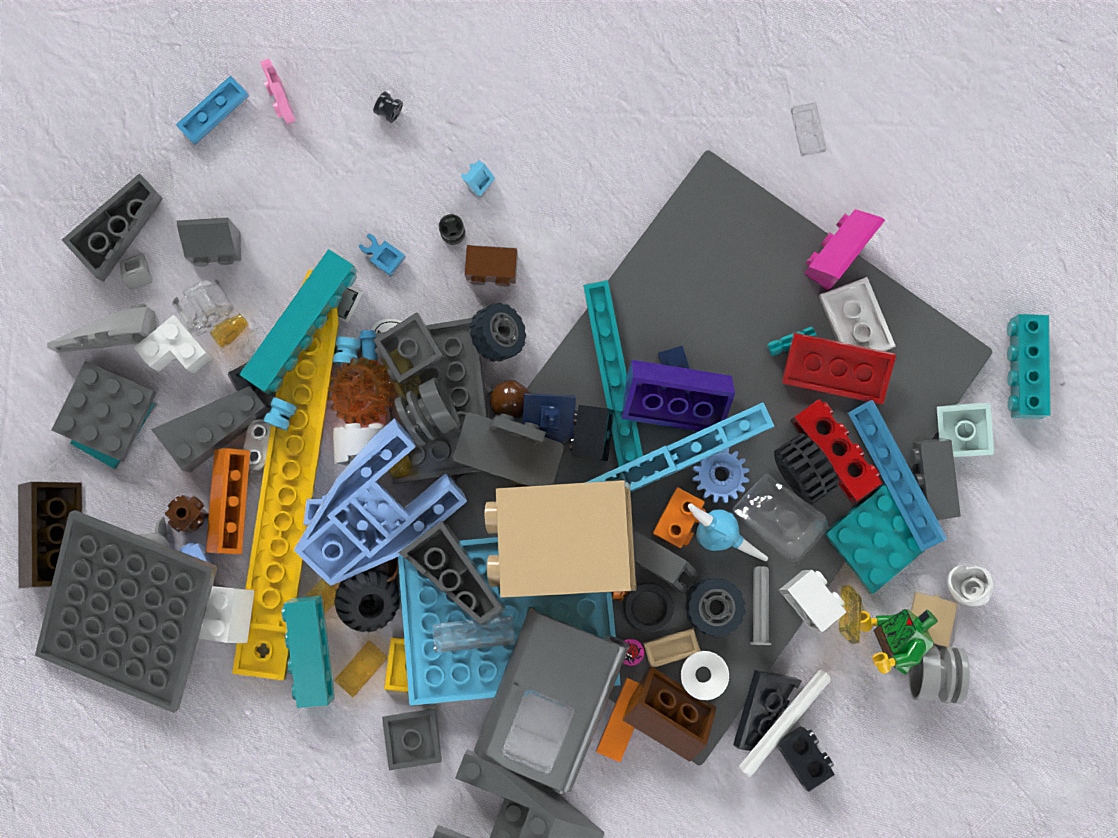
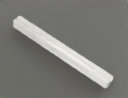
M819 670L743 760L739 765L742 773L751 777L831 680L826 672Z

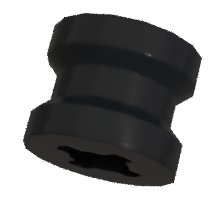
M384 91L378 97L373 113L378 116L383 115L386 121L393 123L402 110L403 101L391 98V95Z

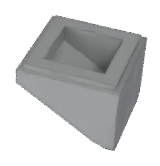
M143 253L119 262L121 277L128 289L132 290L152 282V276Z

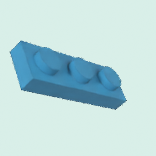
M230 75L182 118L176 126L196 145L247 99L249 95Z

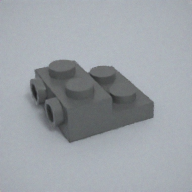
M417 312L373 339L377 345L375 352L382 362L386 360L390 367L387 370L389 376L394 383L398 382L403 386L424 374L425 369L445 357Z

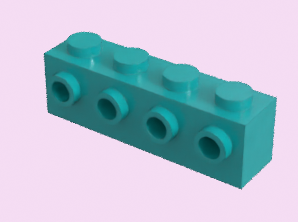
M1018 314L1011 318L1007 325V335L1010 336L1007 359L1010 361L1011 370L1007 377L1008 385L1011 386L1008 410L1011 411V418L1043 419L1051 416L1049 315Z
M322 595L291 598L282 607V619L286 622L287 626L285 644L290 650L288 669L289 673L293 674L292 698L296 700L297 708L327 706L335 699Z

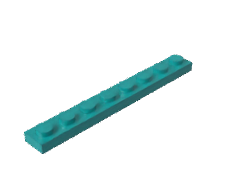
M608 280L585 284L583 288L607 408L615 410L612 435L620 467L642 457L643 453L636 421L625 420L621 417L627 373Z

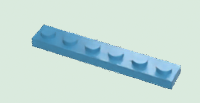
M868 401L849 412L848 414L921 551L947 540L944 531L874 401Z

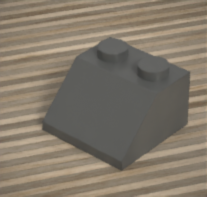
M229 218L177 220L184 257L194 266H208L210 262L231 265L234 261H241L240 231Z

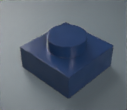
M683 345L658 352L657 354L662 365L690 369Z

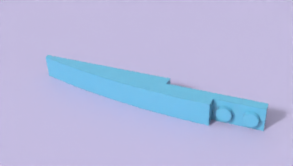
M762 402L585 483L625 480L630 484V490L633 492L727 450V448L775 426Z

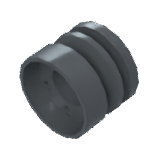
M432 378L419 385L420 399L410 390L406 393L407 400L402 395L394 400L403 427L418 446L421 447L427 444V437L432 441L437 438L434 426H437L446 434L461 424L452 401L436 378Z

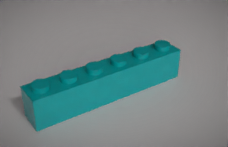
M328 249L239 375L268 395H271L272 392H277L284 382L282 378L286 372L293 370L298 363V355L302 350H306L313 341L312 335L317 328L321 329L327 322V314L331 308H336L341 302L343 291L346 287L350 288L357 278L356 273L358 272L355 266Z

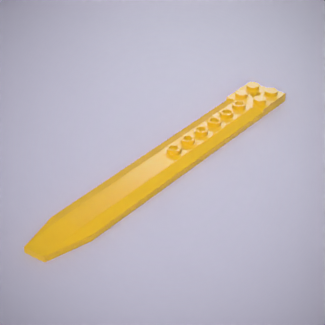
M308 269L302 285L307 280V278L313 270ZM338 306L331 308L327 314V322L321 329L317 328L312 335L313 341L306 350H302L298 355V363L293 370L286 372L282 378L284 382L276 392L275 398L286 401L298 408L289 419L290 426L287 431L271 425L245 588V590H254L248 642L237 643L232 674L286 680L290 650L285 644L287 626L286 622L282 619V607L291 598H298L303 559L294 551V548L308 525H303L307 499H313L333 369V355L335 354V342L339 329ZM263 643L267 644V648L270 649V653L266 654L265 658H261V653L257 652V647H262Z

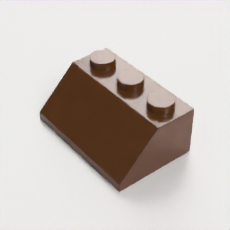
M651 666L629 700L623 721L690 762L707 746L717 707L706 700L694 698L684 689V686Z

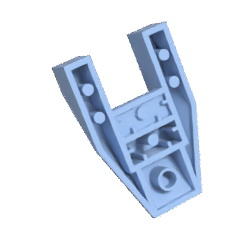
M395 418L368 442L338 476L294 548V551L330 586L400 556L398 552L439 522L445 521L467 502L463 490L447 473L442 475L405 508L377 481V479L416 447L410 434Z

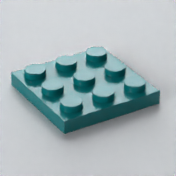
M880 485L824 532V535L870 594L876 593L924 552L919 548L896 502L885 485Z

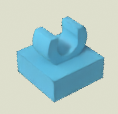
M478 160L476 164H470V171L466 175L462 174L461 177L472 192L480 197L495 180V177L488 167Z

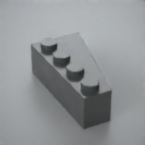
M139 173L66 235L62 241L95 278L104 282L163 198Z
M249 386L151 430L181 470L191 473L212 457L215 449L225 447L246 431L253 421L260 420L271 409L260 394Z
M443 521L398 552L479 624L486 626L507 610L449 525Z

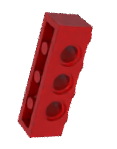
M818 399L790 421L799 433L810 437L822 449L836 471L839 487L851 503L856 502L882 483L879 479L880 473L872 464L868 465L863 458L865 454L860 446L856 443L853 445L847 437L849 432L842 423H837L832 417L833 411L830 406ZM817 423H823L827 426L828 432L826 435L818 433L816 429ZM834 443L842 446V456H837L833 453L832 446ZM849 464H854L858 468L859 473L857 477H852L848 473Z

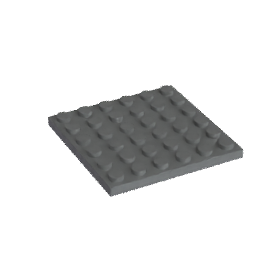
M79 511L69 512L35 656L175 713L180 708L218 566Z

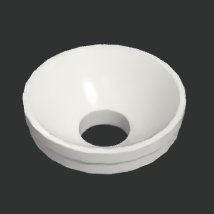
M700 651L690 655L683 663L681 681L684 689L694 698L711 700L720 696L726 689L729 682V670L725 661L717 654L710 651ZM707 667L710 670L711 677L707 682L702 683L696 679L695 673L698 668Z

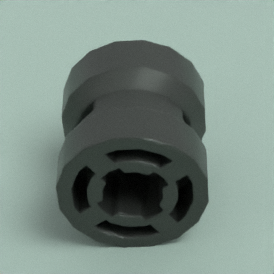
M447 214L442 217L439 222V231L443 241L450 245L461 243L465 237L462 219L454 214Z

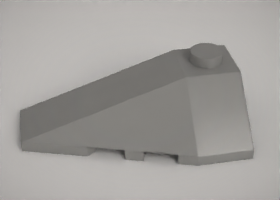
M144 304L131 305V309L120 310L48 342L47 348L58 353L139 344L156 330L155 312Z

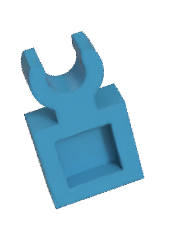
M367 234V238L372 241V245L366 248L360 244L361 252L366 255L372 254L370 262L391 277L406 258L405 255L386 241L381 246L378 245L376 238L371 234Z

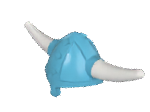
M693 504L688 505L691 513L700 522L697 527L696 537L701 547L711 551H720L733 546L763 561L768 560L766 555L739 534V525L732 513L721 509L706 513Z

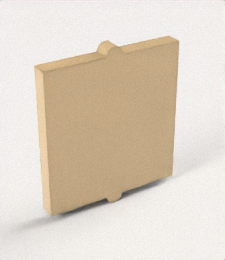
M915 592L911 612L916 616L921 615L926 609L932 612L938 622L928 630L934 644L949 647L958 603L940 599L938 595L932 597Z

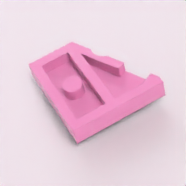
M270 58L260 61L267 81H264L268 93L270 96L274 95L276 100L273 106L278 118L283 116L287 124L296 121L280 77Z

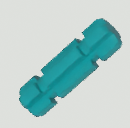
M813 327L803 329L802 332H795L817 337ZM793 334L779 339L780 341L774 340L769 342L767 348L770 355L775 356L782 351H788Z

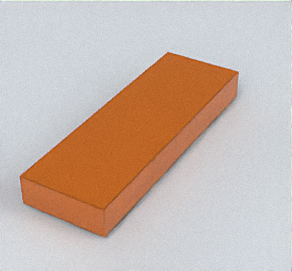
M626 677L595 750L597 753L621 762L635 729L623 721V717L629 700L640 684L639 682Z

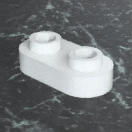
M255 420L248 426L243 450L250 451L249 469L254 471H260L265 467L271 424L263 420ZM263 428V435L256 436V430ZM258 453V460L252 462L251 455Z

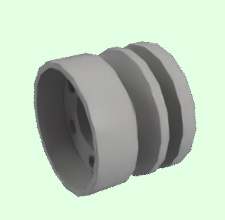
M936 646L930 648L922 657L920 663L914 665L909 671V687L914 700L934 702L938 696L941 702L949 703L951 700L952 703L962 704L965 701L969 688L970 670L968 656L964 648L951 649V647H943L940 653Z

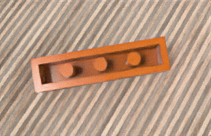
M230 448L214 450L206 553L242 554L250 460L249 450Z

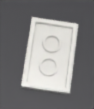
M867 277L819 295L838 342L881 351H888L896 347Z

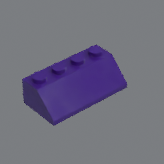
M631 360L625 383L621 417L625 420L701 431L727 419L735 396L732 376Z

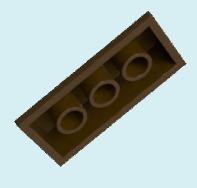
M31 481L18 485L19 589L52 586L69 512L76 510L82 513V482Z

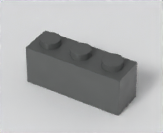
M940 438L913 442L914 449H911V459L913 464H916L917 471L914 477L937 520L961 517L952 441Z

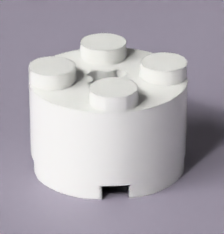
M359 423L345 424V427L333 428L335 464L349 465L368 442L384 428V424L375 423L369 424L368 427H361Z

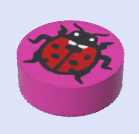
M635 639L624 640L629 645V649L623 663L632 666L641 662L644 656L642 644Z

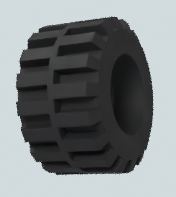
M798 434L774 451L775 462L783 478L794 493L807 504L813 505L839 487L836 471L828 457L805 434Z

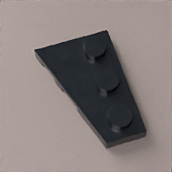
M755 670L733 746L741 750L752 751L773 726L781 709H786L790 702L788 700L789 695L794 687L798 689L802 680L796 677Z

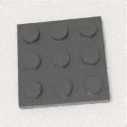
M85 361L51 431L124 462L157 392Z

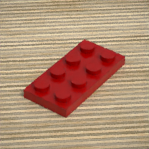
M794 332L782 383L863 401L873 400L874 403L883 405L896 354Z

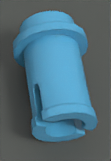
M375 330L360 331L358 339L361 340L362 362L378 361L377 353L375 352L376 343L373 340L377 338Z

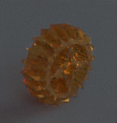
M365 357L360 359L352 358L350 364L343 362V369H335L337 377L330 378L334 382L333 387L327 388L332 392V395L327 399L334 402L331 409L337 411L336 416L339 419H344V422L347 424L359 423L361 426H368L372 424V421H380V415H387L385 407L393 406L389 402V397L396 396L393 392H390V389L395 384L388 381L391 377L388 372H385L386 367L381 364L378 365L376 360H369ZM369 401H372L371 404H370L366 409H364V410L361 411V409H362V408H365L366 404H367Z

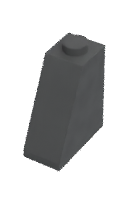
M635 531L633 534L635 563L687 596L700 573L683 558Z

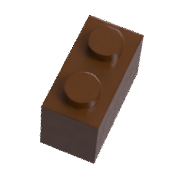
M467 245L465 262L466 281H470L474 285L495 282V285L508 287L510 283L516 284L517 248Z

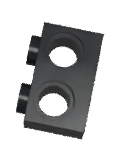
M800 726L783 737L777 747L802 787L810 792L835 775L831 769L834 764L826 752L821 753L818 749L817 744L820 742L811 729L807 731L806 728ZM804 739L805 749L802 752L796 753L794 751L795 741ZM813 762H818L820 765V770L816 775H810L808 772L809 765Z

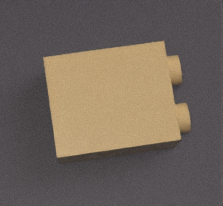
M625 480L496 489V502H486V530L488 534L498 533L499 555L488 556L487 577L490 587H500L501 597L636 591L630 484Z

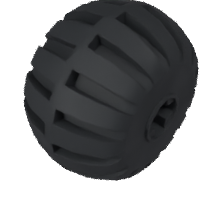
M370 568L341 581L335 594V609L340 620L349 628L359 632H374L379 628L382 629L387 626V623L395 617L399 607L400 597L395 581L387 583L386 580L391 577L386 572L375 568ZM368 594L370 595V601L366 599L362 601V598Z

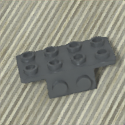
M468 413L465 416L452 459L456 463L528 487L553 485L564 445L544 437L546 432L539 430L540 426L525 422V425L515 422L514 417L506 414H500V417L495 416L493 419H489L474 413Z

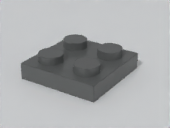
M435 708L382 717L389 770L442 762Z

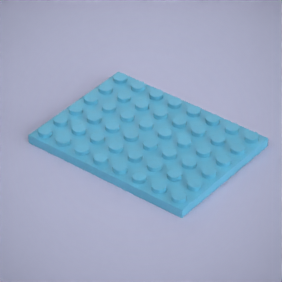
M498 537L460 541L488 581L487 560L489 555H499ZM402 555L398 556L410 706L494 698L529 607L535 608L541 614L603 639L605 636L616 637L611 592L501 597L500 587H492L507 610L485 626L473 619ZM618 674L614 686L621 685L620 674ZM526 690L524 695L535 694L538 692H535L533 690Z

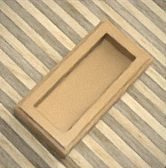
M694 628L643 642L650 667H658L685 659L696 652H700Z

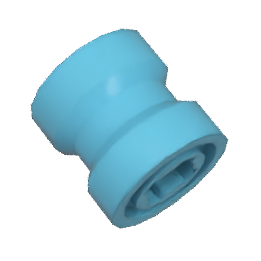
M336 337L335 346L337 347V353L333 355L332 363L346 367H357L359 362L357 351L361 348V341L349 337Z
M273 397L270 404L272 408L265 415L263 421L287 431L290 426L289 419L295 414L298 407Z

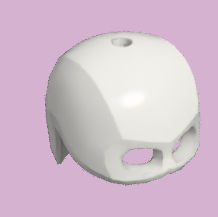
M964 565L955 566L948 574L947 586L950 594L956 601L968 606H982L989 601L994 590V584L988 570L978 566L966 568Z

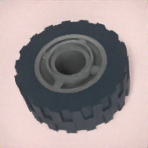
M494 303L473 315L472 322L470 323V337L472 338L473 346L477 349L476 351L483 355V358L489 359L492 362H501L516 356L523 350L522 347L526 343L525 324H523L521 316L510 305Z
M707 578L706 580L699 581L695 587L691 588L690 594L687 595V605L685 604L686 615L693 627L709 636H726L731 631H735L738 628L737 626L743 621L742 618L746 612L744 605L746 603L742 597V592L736 588V585L725 579ZM713 600H719L721 603V610L717 614H712L709 609V605Z

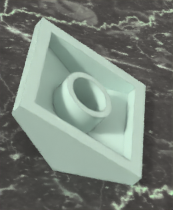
M991 403L956 404L937 407L939 439L945 438L952 441L953 457L994 455Z

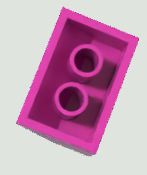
M854 209L850 216L845 213L836 224L839 230L835 235L830 232L821 243L824 246L823 250L819 254L814 252L805 264L809 267L804 273L829 291L885 222V219Z

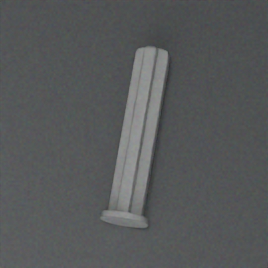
M757 566L753 569V642H750V645H771L769 643V569L763 566Z

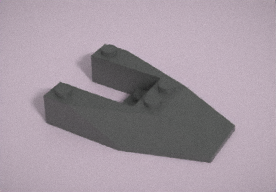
M466 750L455 779L504 798L490 838H603V830L559 793L553 791L550 786L482 759L475 752ZM438 825L432 838L470 837Z

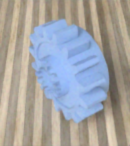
M727 448L723 452L698 462L700 466L692 468L697 473V476L693 477L692 481L699 483L696 491L703 490L705 492L703 495L704 499L711 496L713 503H716L719 498L722 499L723 503H727L729 495L735 500L738 498L736 491L741 493L745 491L741 484L749 482V479L744 477V474L749 472V468L742 467V464L746 461L745 458L740 460L736 458L739 453L738 451L731 455L729 454V448ZM720 468L726 472L727 478L725 481H718L714 476L715 469Z

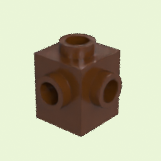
M186 495L175 497L168 504L169 509L164 513L170 519L168 524L177 532L182 530L188 533L197 531L204 524V519L209 515L203 509L205 506L203 502L194 495L192 497ZM186 510V516H180Z

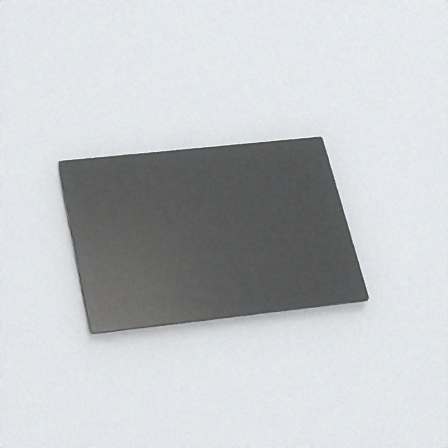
M710 150L703 153L608 280L627 375L631 360L660 364L658 352L683 345L690 369L732 376L735 396L727 418L763 402L775 426L729 447V454L732 455L735 451H738L739 453L736 458L738 460L745 458L746 461L742 464V467L749 468V472L744 474V477L748 478L749 482L741 484L745 491L743 493L736 491L738 498L735 500L729 495L727 503H723L721 498L716 503H713L711 496L703 498L705 493L703 490L696 491L699 483L692 481V478L697 476V473L692 468L700 466L699 463L631 492L633 534L635 531L641 533L691 564L700 573L693 587L699 581L706 580L707 578L725 579L737 586L736 588L742 592V597L746 603L744 605L746 612L743 615V621L737 626L738 628L735 631L720 637L706 635L693 627L686 615L685 604L687 605V596L636 563V586L642 583H655L664 587L670 594L674 603L670 622L663 629L654 633L641 632L633 628L626 620L623 612L626 596H623V600L620 602L618 599H612L616 638L623 641L635 639L644 648L643 642L694 628L700 651H710L725 661L729 670V682L720 696L706 700L716 706L717 709L707 746L691 760L696 765H702L744 707L754 671L768 672L804 622L780 593L779 589L804 570L819 571L828 583L825 586L828 588L845 561L824 535V532L875 490L873 489L860 500L853 503L850 502L840 487L813 505H809L801 500L783 478L774 458V451L800 434L790 420L818 399L822 403L826 402L833 411L832 417L835 421L842 423L848 430L849 435L847 437L853 445L856 443L865 454L863 458L868 465L872 464L877 469L848 414L868 401L783 384L782 377L789 350L771 356L767 348L769 342L774 340L780 341L779 339L794 332H802L803 329L813 327L819 338L837 341L819 298V295L827 292V290L804 273L809 267L805 263L814 252L819 254L823 250L824 246L821 243L828 233ZM858 255L830 290L865 277L869 280L896 346L885 351L895 353L896 359L883 405L875 403L911 470L914 466L911 459V449H914L913 442L933 439L939 430L937 407L956 405L992 355V349ZM588 308L527 387L530 393L576 396L575 410H578V405L607 408ZM523 413L515 418V422L523 424ZM636 421L643 456L699 432ZM817 423L816 429L818 433L826 435L828 432L827 426L823 423ZM611 435L608 461L572 456V451H570L569 447L571 438H569L563 444L564 450L553 485L585 483L618 468L613 435ZM834 443L832 446L833 453L837 456H842V446ZM849 464L848 473L852 477H857L859 473L858 468L854 464ZM720 468L715 469L714 476L718 481H725L727 478L726 472ZM483 471L462 474L456 484L463 490L467 502L443 522L449 525L459 541L498 537V533L488 534L486 530V502H496V489L528 486ZM880 474L879 479L882 482L880 485H885L887 487ZM678 487L703 500L705 503L702 508L706 510V513L719 509L732 513L737 519L739 534L766 555L768 560L763 561L733 546L720 551H711L701 547L696 537L699 525L697 522H694L690 530L694 532L688 546L682 545L680 549L651 534L674 490ZM757 566L768 567L769 643L771 645H750V642H753V569ZM652 592L640 594L633 603L635 616L644 623L657 621L664 611L662 599ZM713 600L710 603L709 609L712 614L720 612L721 603L719 600ZM645 648L641 662L632 666L622 664L619 671L621 685L613 686L609 696L612 702H616L626 677L640 683L650 668ZM687 658L654 668L683 686L681 669ZM700 667L696 670L695 676L699 682L704 683L710 679L711 673L707 667Z

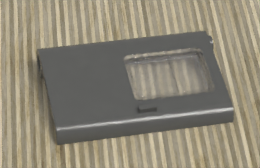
M529 607L474 748L475 754L482 759L548 785L557 793L564 794L565 792H570L622 667L629 645L625 641L613 636H605L603 639L541 614L535 608Z

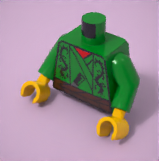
M903 609L893 615H876V618H871L870 614L866 611H860L856 614V618L858 616L857 624L861 631L868 632L873 626H876L873 631L882 652L874 654L872 660L874 666L882 674L890 672L891 667L899 670L904 675L907 674L914 665L920 663L922 657L934 644L928 630L938 620L927 609L919 616H916L908 609Z

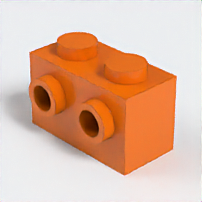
M677 487L651 535L677 549H680L682 545L688 546L694 535V532L690 531L694 522L700 523L691 513L688 505L693 504L706 512L702 508L705 502Z

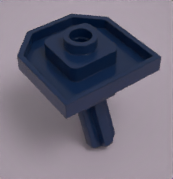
M524 393L523 425H525V422L540 426L539 430L546 432L544 437L564 444L574 435L573 416L576 396Z

